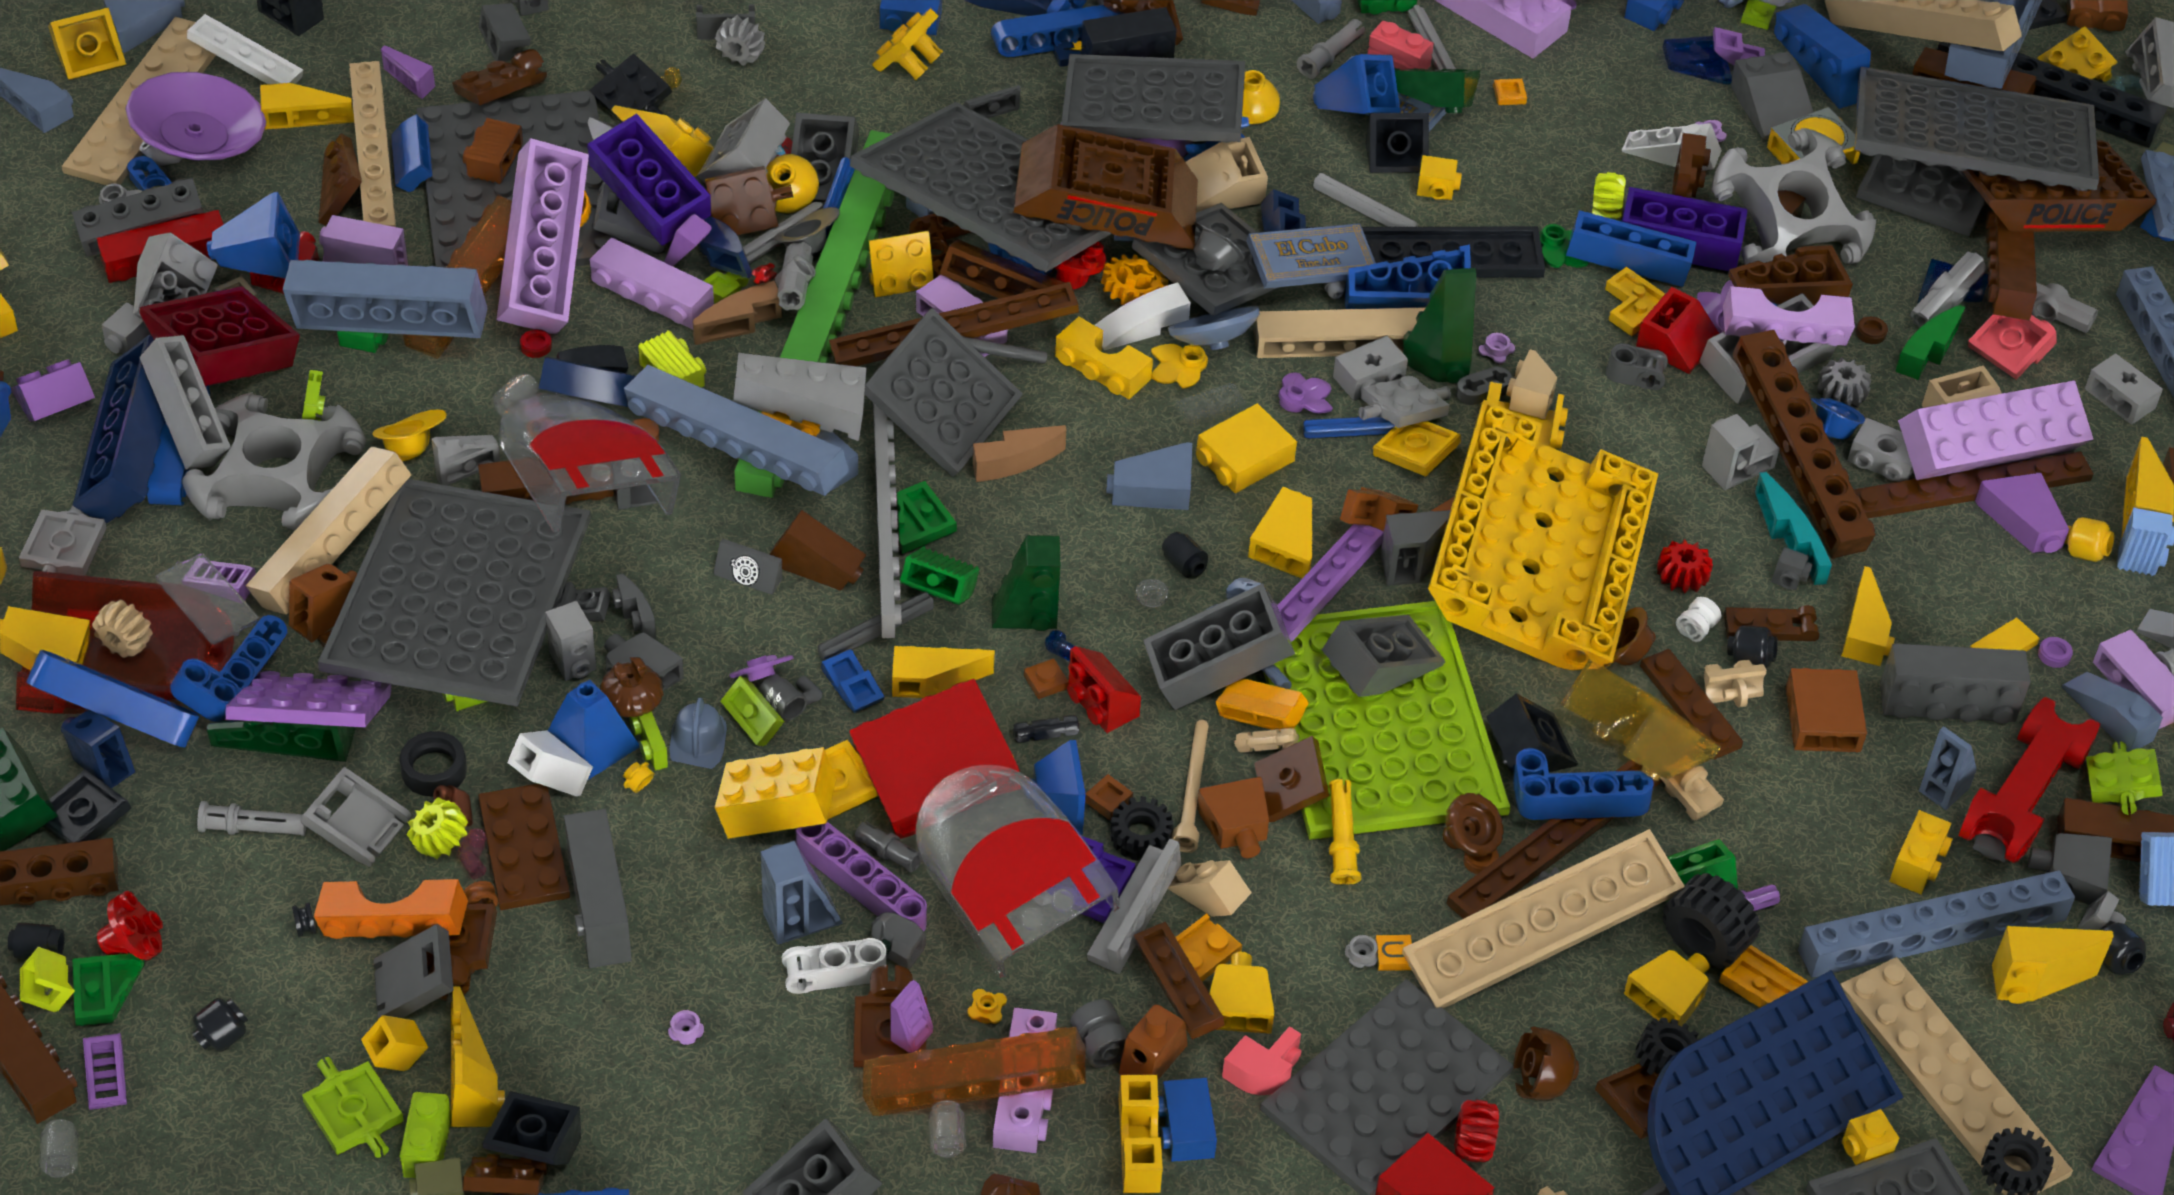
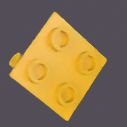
M2086 26L2037 57L2038 60L2092 80L2094 78L2097 80L2101 79L2103 82L2111 79V67L2118 63Z
M929 231L869 240L872 273H869L870 284L873 285L875 297L916 291L934 280Z

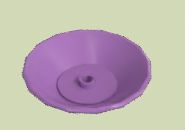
M170 72L147 79L131 92L125 108L130 127L145 143L169 155L189 160H223L245 153L261 140L267 123L264 113L261 111V104L246 89L225 78L200 72Z

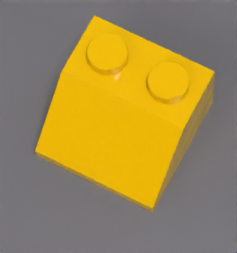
M109 7L50 22L48 25L56 53L68 80L126 65Z

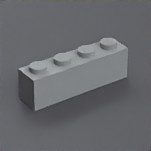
M185 336L156 338L139 358L186 470L212 467L231 446Z

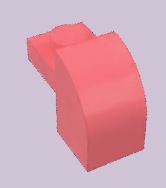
M1289 1026L1269 1050L1245 1035L1224 1058L1222 1078L1247 1093L1255 1095L1273 1094L1291 1078L1292 1067L1297 1063L1302 1053L1299 1049L1301 1033Z

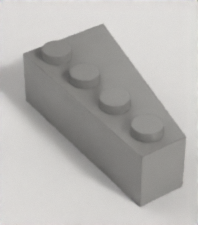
M738 353L733 401L770 414H774L776 411L784 413L790 417L789 420L802 423L803 420L820 424V429L833 433L834 429L848 433V438L859 441L863 417L866 368Z

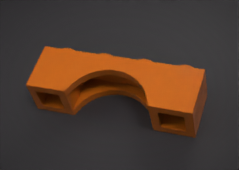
M458 879L424 880L408 897L386 904L367 900L357 881L323 882L314 918L323 935L334 939H341L343 937L375 938L383 936L407 938L416 936L436 924L448 930L449 935H460L468 899Z

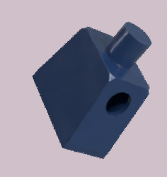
M91 710L85 711L78 717H69L63 722L61 732L65 736L72 758L84 770L89 771L110 788L115 787L135 773L119 726Z

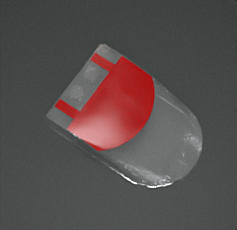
M556 392L525 396L513 402L504 411L498 434L500 445L553 532L560 531L566 497L572 495L647 485L665 514H673L681 473L660 443L646 430L629 419L589 399Z
M972 766L959 770L943 779L924 800L916 823V840L922 862L1000 980L1006 978L1004 960L1102 900L1106 899L1114 912L1120 909L1118 888L1098 858L1062 811L1026 775L1003 766Z

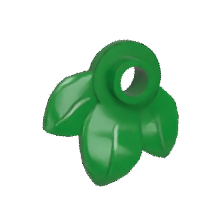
M1557 224L1546 225L1539 232L1544 261L1554 268H1560L1563 264L1576 268L1587 266L1589 264L1588 261L1566 256L1572 230H1565Z

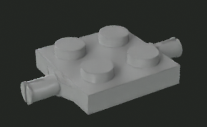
M1403 376L1400 379L1379 382L1376 385L1362 388L1361 399L1369 406L1360 407L1358 413L1362 420L1381 417L1390 421L1397 428L1447 416L1449 404L1444 399H1449L1451 392L1447 386L1429 389L1419 382L1417 378Z
M74 506L69 511L61 512L41 510L19 556L21 567L42 570L36 582L42 588H44V585L45 588H49L57 573L85 577L107 529L104 519L88 517Z

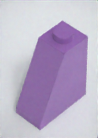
M2041 473L1981 481L1975 500L1977 505L2032 553L2042 551L2052 553L2063 548L2069 528Z

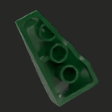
M1394 68L1398 93L1435 107H1445L1446 113H1462V108L1472 106L1480 78V70L1442 69L1428 71V69L1424 68L1405 70Z
M1475 268L1444 270L1429 295L1430 301L1425 310L1419 311L1416 316L1417 323L1413 330L1407 331L1403 338L1402 353L1408 359L1407 366L1436 382L1458 383L1461 378L1470 373L1476 290Z
M230 720L210 723L207 725L206 731L213 747L346 762L354 737L355 727Z

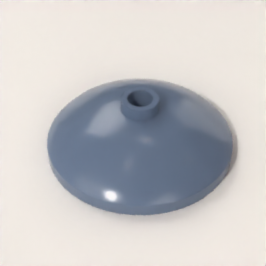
M1259 307L1234 308L1214 316L1209 313L1190 318L1187 321L1169 326V335L1190 345H1210L1211 350L1226 348L1229 346V340L1245 333L1260 315Z

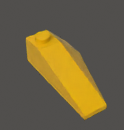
M453 986L454 990L452 991L451 1127H491L497 1112L500 1111L505 1101V1091L498 1090V1075L462 990L459 986Z

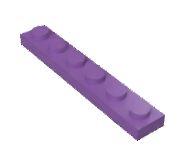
M1353 524L1277 605L1291 642L1380 547L1384 531L1368 525Z

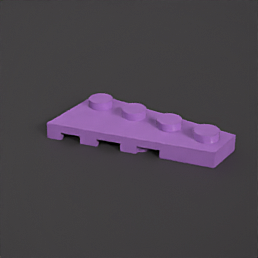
M2156 1065L2153 1067L2092 1168V1171L2135 1195H2163L2174 1146L2173 1074Z

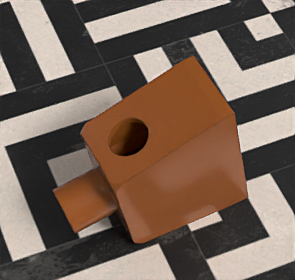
M325 564L289 581V626L313 643L319 635L324 634L335 625L357 573L353 570L343 573L332 564Z
M1261 776L1200 788L1198 791L1197 810L1219 847L1223 849L1238 846L1243 858H1252L1258 855L1261 851L1258 841L1267 839L1269 826L1267 804Z
M1158 1004L1153 1005L1126 1038L1119 1074L1157 1075L1158 1081L1187 1047L1185 1021ZM1144 1055L1146 1056V1059H1147L1146 1062H1142V1061H1144Z

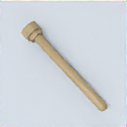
M1199 720L1195 724L1181 823L1173 829L1171 839L1179 842L1180 852L1185 853L1195 852L1199 843L1200 835L1194 823L1209 728L1205 720Z

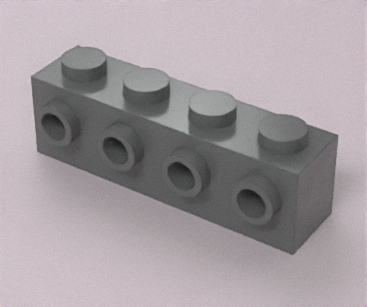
M193 178L176 180L169 185L155 189H145L141 193L127 197H117L109 202L95 206H85L81 210L72 212L86 257L100 254L96 239L98 237L204 213Z

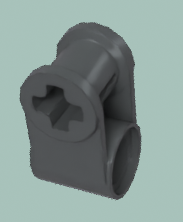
M1625 343L1616 344L1611 350L1606 375L1610 380L1617 383L1659 390L1665 384L1663 370L1667 367L1668 358L1666 354L1659 350L1635 347ZM1654 359H1656V365H1655V366H1653V360H1654ZM1649 375H1652L1651 382H1649Z

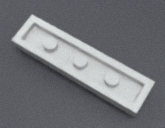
M206 14L187 30V39L266 84H296L303 76V69Z

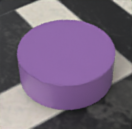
M2059 637L2044 639L2038 649L2040 660L2047 666L2054 668L2068 665L2073 654L2071 645Z

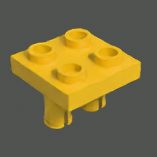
M931 8L923 15L917 12L906 23L908 27L902 24L891 35L893 37L891 42L888 40L876 51L879 57L872 63V66L881 72L892 62H898L916 81L928 67L911 50V46L913 45L928 60L929 64L934 62L943 53V50L926 34L927 29L939 16Z

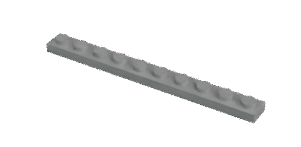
M873 403L882 638H895V624H901L902 618L901 604H895L894 601L900 600V580H894V576H899V557H893V553H898V533H892V530H897L898 527L897 510H891V507L897 506L896 487H890V484H896L895 465H889V462L895 461L894 442H888V439H894L893 421L887 420L888 416Z

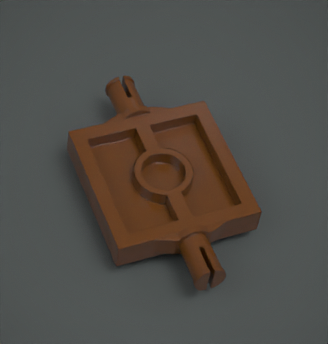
M765 166L705 179L707 192L711 195V217L727 224L737 235L779 226L775 211L776 201L794 197L791 185L773 189V186L768 181Z

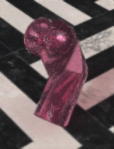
M478 828L471 829L468 832V835L464 837L457 851L459 861L472 879L482 877L486 873V867L479 858L485 848L484 842L487 837L485 832Z

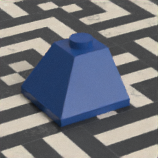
M1069 740L1034 764L1033 778L1028 779L1027 782L1029 799H1036L1037 811L1048 818L1069 822L1078 835H1083L1086 794L1076 740Z

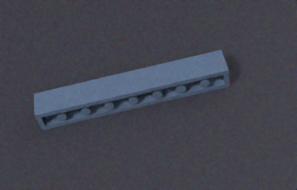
M647 365L624 387L628 407L635 415L649 418L660 426L674 429L685 437H692L703 442L710 448L715 447L733 458H740L758 469H765L783 480H790L799 484L808 491H815L826 496L849 472L843 448L650 365Z

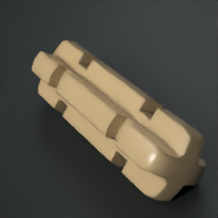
M1294 728L1281 729V732H1279V729L1254 731L1252 735L1251 732H1242L1236 735L1234 744L1240 753L1252 752L1253 748L1256 752L1281 749V746L1282 749H1285L1298 742L1299 734L1296 733Z

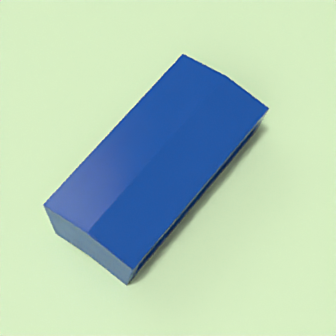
M417 114L402 122L391 134L395 186L408 192L414 191L421 182L433 176L428 124Z

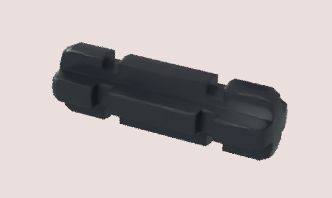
M1076 715L1063 716V720L1055 717L1031 721L1032 724H1028L1025 721L1013 725V736L1018 743L1030 741L1029 738L1032 737L1034 740L1061 737V733H1065V736L1077 735L1079 733V722Z

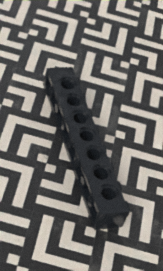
M1940 42L1937 50L1949 53L1951 43ZM2019 52L2011 67V70L2037 76L2033 95L2094 105L2095 127L2097 129L2150 148L2160 130L2168 108Z

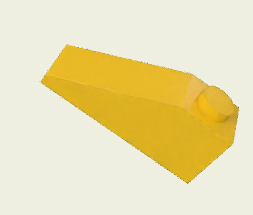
M293 83L260 85L261 112L264 113L267 122L264 130L355 123L352 98Z
M1864 566L1842 656L1881 666L1883 656H1889L1895 638L1889 636L1892 622L1872 569Z

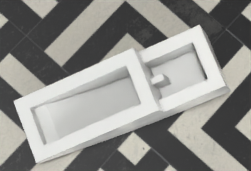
M1177 282L1156 289L1123 305L1095 324V326L1103 330V350L1158 336L1162 327L1189 320L1190 301Z

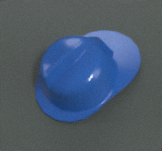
M1811 398L1817 404L1815 413L1821 418L1828 439H1848L1859 424H1863L1865 421V417L1859 411L1845 403L1828 398Z

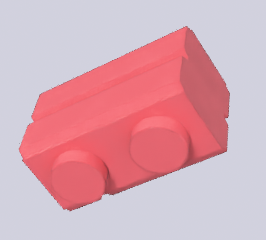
M1382 21L1371 33L1369 38L1370 47L1367 54L1392 55L1394 68H1399L1400 70L1428 69L1431 66V54L1433 53L1434 43L1424 39L1420 34L1411 33L1398 27L1395 23Z

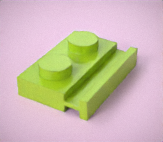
M310 370L302 419L317 421L322 419V417H316V414H323L325 396L319 395L322 371Z

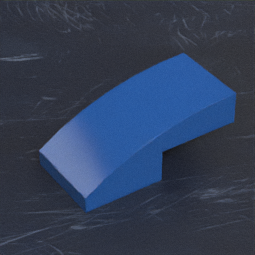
M851 649L822 661L821 669L854 713L884 700L885 696L870 671L863 670Z

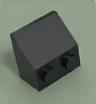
M1516 693L1486 716L1491 727L1490 735L1500 746L1503 753L1502 761L1511 772L1515 771L1517 754L1527 748L1537 749L1545 755L1549 772L1578 765L1553 712Z
M510 1091L482 1142V1146L484 1149L548 1164H569L581 1140L580 1107Z

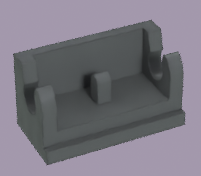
M512 3L482 5L478 28L495 61H509L515 54L522 52H513L516 47L530 45L531 38Z
M749 4V14H703V6L697 5V40H716V32L723 21L727 18L732 19L736 15L742 20L749 17L750 23L755 24V4Z

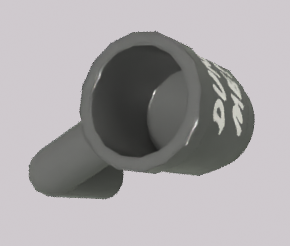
M778 674L768 676L759 687V692L785 722H789L799 716L807 705L817 702L822 698V691L806 676L800 677L796 682V685L803 693L799 692L787 679L781 678Z

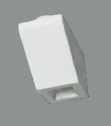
M547 730L520 733L507 762L530 781L574 796H581L593 769L591 764Z

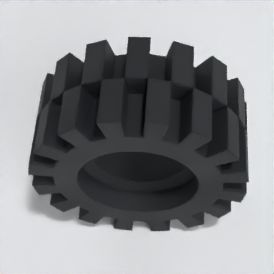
M1140 796V802H1136L1135 797L1129 798L1128 805L1124 801L1121 802L1119 809L1115 808L1111 820L1110 838L1111 842L1114 841V848L1116 850L1121 848V855L1124 857L1131 853V860L1136 861L1138 855L1143 856L1149 845L1163 850L1169 839H1171L1173 832L1171 811L1167 812L1165 804L1162 803L1157 807L1158 800L1152 798L1151 803H1148L1144 796ZM1143 822L1153 826L1155 831L1148 835H1139L1130 831L1129 827L1134 823Z
M1661 1018L1659 1021L1653 1019L1651 1023L1647 1024L1636 1045V1058L1641 1059L1639 1064L1642 1067H1649L1647 1072L1650 1075L1654 1072L1660 1074L1663 1067L1677 1052L1701 1040L1697 1039L1699 1034L1695 1030L1689 1032V1026L1685 1023L1682 1027L1679 1026L1678 1020L1672 1019L1670 1023H1668L1667 1018Z
M2015 1127L2013 1134L2009 1128L2003 1129L2002 1134L1999 1132L1994 1134L1981 1161V1165H1983L1982 1175H1988L1986 1183L1989 1186L1995 1183L1997 1185L1995 1192L2001 1194L2002 1190L2008 1191L2007 1195H2015V1193H2018V1195H2037L2038 1191L2041 1192L2045 1187L2054 1163V1157L2050 1156L2051 1148L2049 1146L2042 1148L2045 1142L2042 1137L2034 1140L2032 1138L2034 1132L2028 1130L2027 1134L2023 1135L2022 1128ZM2004 1157H2020L2029 1164L2031 1170H2015L2006 1164Z

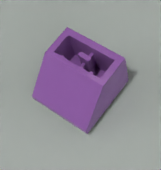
M69 359L46 367L48 373L42 376L39 371L16 378L18 385L10 387L30 422L95 398L81 363L71 364Z

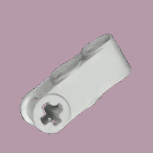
M866 938L856 941L789 948L781 957L783 965L787 967L786 988L791 993L801 994L813 990L870 984L872 971L877 967L886 965V947L878 939Z

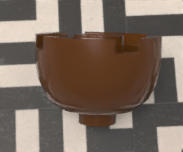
M1532 1026L1530 1028L1533 1032H1524L1516 1048L1513 1069L1521 1067L1523 1085L1515 1083L1516 1091L1519 1096L1526 1099L1550 1100L1562 1095L1571 1085L1572 1081L1577 1078L1579 1062L1575 1057V1052L1569 1040L1562 1034L1547 1028ZM1528 1077L1536 1078L1534 1086L1530 1085Z

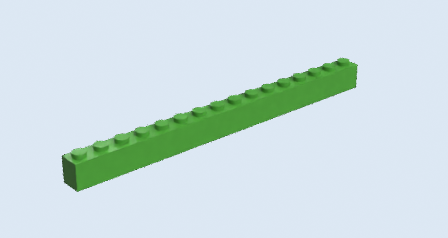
M871 130L863 149L892 134ZM856 169L839 208L840 215L833 223L815 268L816 274L811 279L807 288L805 303L797 313L780 358L829 363L828 354L831 353L829 340L837 338V331L842 332L846 320L845 310H851L854 301L853 290H858L862 281L861 269H867L869 264V240L878 239L877 228L883 227L886 219L885 207H891L894 198L893 190L886 188L884 184L873 178L863 176ZM739 458L735 468V490L773 498L776 488H782L784 480L765 469H758L751 463Z

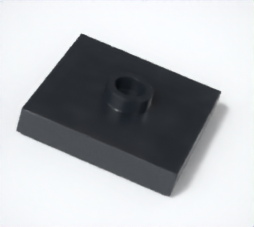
M85 769L50 798L58 816L43 825V827L64 843L95 840L127 813L131 806L128 800Z

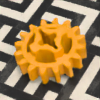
M1121 255L1120 260L1113 257L1110 263L1105 264L1101 284H1104V292H1111V299L1119 298L1121 299L1120 304L1124 305L1142 295L1167 286L1169 279L1165 278V275L1149 264L1145 258L1138 259L1137 255H1133L1132 259H1128L1126 255Z

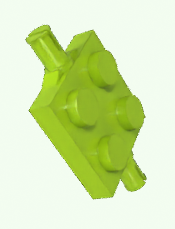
M2120 741V749H2118L2117 742L2112 745L2113 754L2103 752L2095 756H2087L2086 761L2092 802L2121 803L2122 812L2129 815L2128 807H2130L2131 814L2137 810L2135 801L2162 796V787L2155 749L2146 750L2138 748L2127 752L2126 744Z
M324 1057L325 1063L321 1059L317 1063V1067L326 1079L319 1086L302 1094L303 1102L337 1155L365 1142L369 1145L376 1158L381 1157V1152L383 1156L386 1155L389 1148L380 1135L384 1131L404 1122L403 1113L369 1061L353 1069L339 1072L332 1059Z

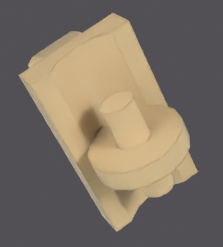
M1750 660L1738 661L1734 668L1722 669L1718 664L1706 665L1704 671V693L1712 703L1733 700L1737 707H1746L1748 698L1762 697L1764 695L1763 680L1766 675V668L1763 664L1753 665Z
M1687 756L1681 758L1674 765L1659 770L1658 777L1665 783L1664 789L1671 797L1678 798L1692 820H1698L1708 815L1710 811L1723 804L1724 799L1706 779L1708 775L1706 769L1703 766L1695 767Z

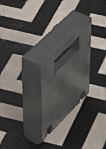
M603 182L599 190L593 229L656 253L663 252L665 245L661 246L609 186ZM617 203L616 214L606 211V208L613 210Z
M438 924L373 960L374 968L376 969L374 972L376 1005L379 1011L377 1019L382 1015L404 1018L454 990L449 931ZM426 951L434 955L435 972L429 975Z

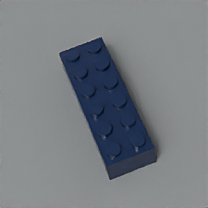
M150 334L110 365L72 505L92 518L104 519L106 524L115 517L120 518L129 507L135 503L139 504L145 499L149 491L147 487L149 476L155 467L153 462L155 452L161 444L159 436L166 421L139 358L154 341Z

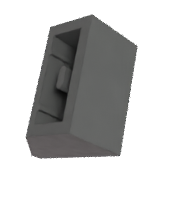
M1450 510L1386 515L1380 558L1387 586L1420 583L1434 568Z

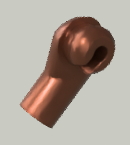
M440 785L434 790V800L439 797L442 800L454 802L465 815L468 821L467 826L473 824L471 801L468 793L451 785L447 787Z

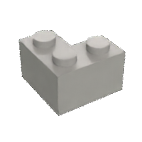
M1735 414L1726 419H1719L1712 424L1702 467L1724 490H1727L1759 475L1760 472H1766L1775 468L1780 448L1757 424L1749 427L1738 414Z

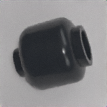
M1742 625L1737 629L1735 636H1729L1727 653L1733 656L1735 664L1738 661L1750 660L1753 665L1763 664L1767 668L1770 662L1776 661L1778 639L1777 636H1772L1769 628Z
M2114 923L2099 929L2113 931L2114 937L2102 963L2112 973L2118 975L2134 973L2143 965L2146 959V944L2131 928L2123 923Z
M216 998L194 1015L193 1023L197 1029L192 1032V1035L205 1050L212 1046L216 1051L223 1052L246 1033L244 1023L248 1019L231 998L227 1001L222 998Z

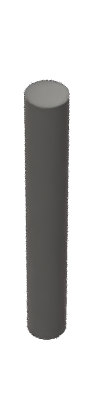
M964 337L980 353L1045 364L1047 360V352Z

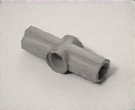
M804 241L801 243L792 242L786 248L783 268L775 277V282L779 287L777 293L779 297L778 305L786 311L790 309L799 310L804 305L808 282L816 274L812 265V247Z
M1968 251L1949 272L1945 271L1931 286L1925 298L1910 313L1913 323L1922 327L1940 313L1958 306L1969 293V289L1987 270L1988 267L1984 259L1977 253H1970Z
M2036 282L2037 296L2032 311L2035 317H2043L2049 323L2056 319L2085 333L2090 330L2097 317V309L2070 298L2068 291L2059 284L2050 283L2044 286Z

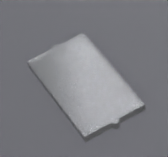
M203 553L184 562L177 561L176 566L157 574L155 577L156 581L212 645L232 635L239 636L240 631L257 624L260 619Z

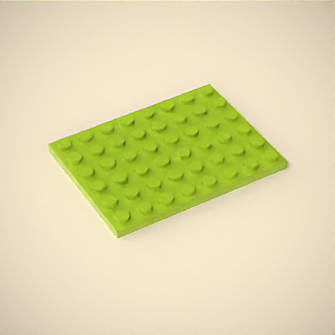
M1436 601L1317 614L1291 642L1295 654L1274 663L1291 682L1290 690L1301 692L1309 702L1300 722L1294 729L1299 734L1298 742L1310 736L1318 740L1329 795L1330 781L1343 779V785H1345L1344 781L1346 779L1351 781L1354 834L1445 823L1446 811L1450 804L1459 795L1474 793L1475 795L1479 793L1496 806L1500 816L1509 815L1510 804L1452 622L1446 620ZM1409 615L1446 662L1443 666L1383 694L1358 697L1349 688V684L1339 671L1331 665L1329 658L1322 651V648L1341 621ZM1264 673L1266 684L1276 686ZM1331 795L1301 809L1309 840L1333 837Z

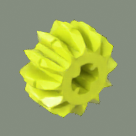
M1607 172V174L1599 173L1597 175L1594 186L1592 214L1617 221L1622 219L1626 186L1624 175Z
M439 797L433 803L425 801L424 808L420 811L415 810L416 817L408 821L410 830L407 836L415 846L414 848L421 854L429 855L435 859H438L442 854L450 856L451 849L454 846H460V838L468 835L465 830L468 821L460 811L461 809L454 802L451 803L449 800L445 801Z

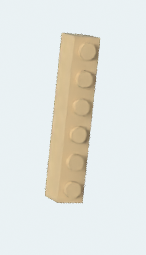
M1425 308L1259 311L1260 315L1254 322L1253 330L1257 358L1339 356L1385 336H1388L1402 352L1404 336L1407 331L1413 330L1417 323L1416 316L1419 311H1424Z
M370 447L245 585L261 607L287 615L289 613V581L325 564H333L410 478L412 474L396 452Z

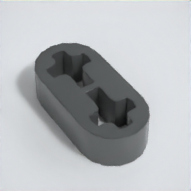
M1491 367L1464 376L1458 381L1456 396L1464 404H1479L1483 400H1487L1490 382L1499 383L1502 381L1503 383H1500L1502 384L1500 396H1503L1507 392L1512 375L1503 367Z

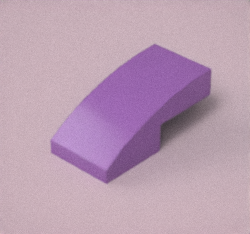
M1714 28V51L1732 65H1735V60L1765 56V48L1744 44L1741 33Z

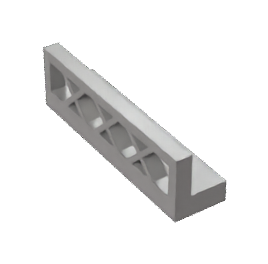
M1169 839L1163 850L1149 845L1087 953L1088 961L1120 974L1136 946L1133 935L1145 930L1181 866L1180 845L1178 841Z

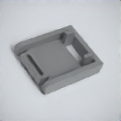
M343 767L303 814L301 823L356 861L371 867L375 862L374 856L379 857L403 828L404 824L401 822L407 823L410 820L411 813L352 771ZM336 791H339L347 799L330 817L331 810L324 805Z

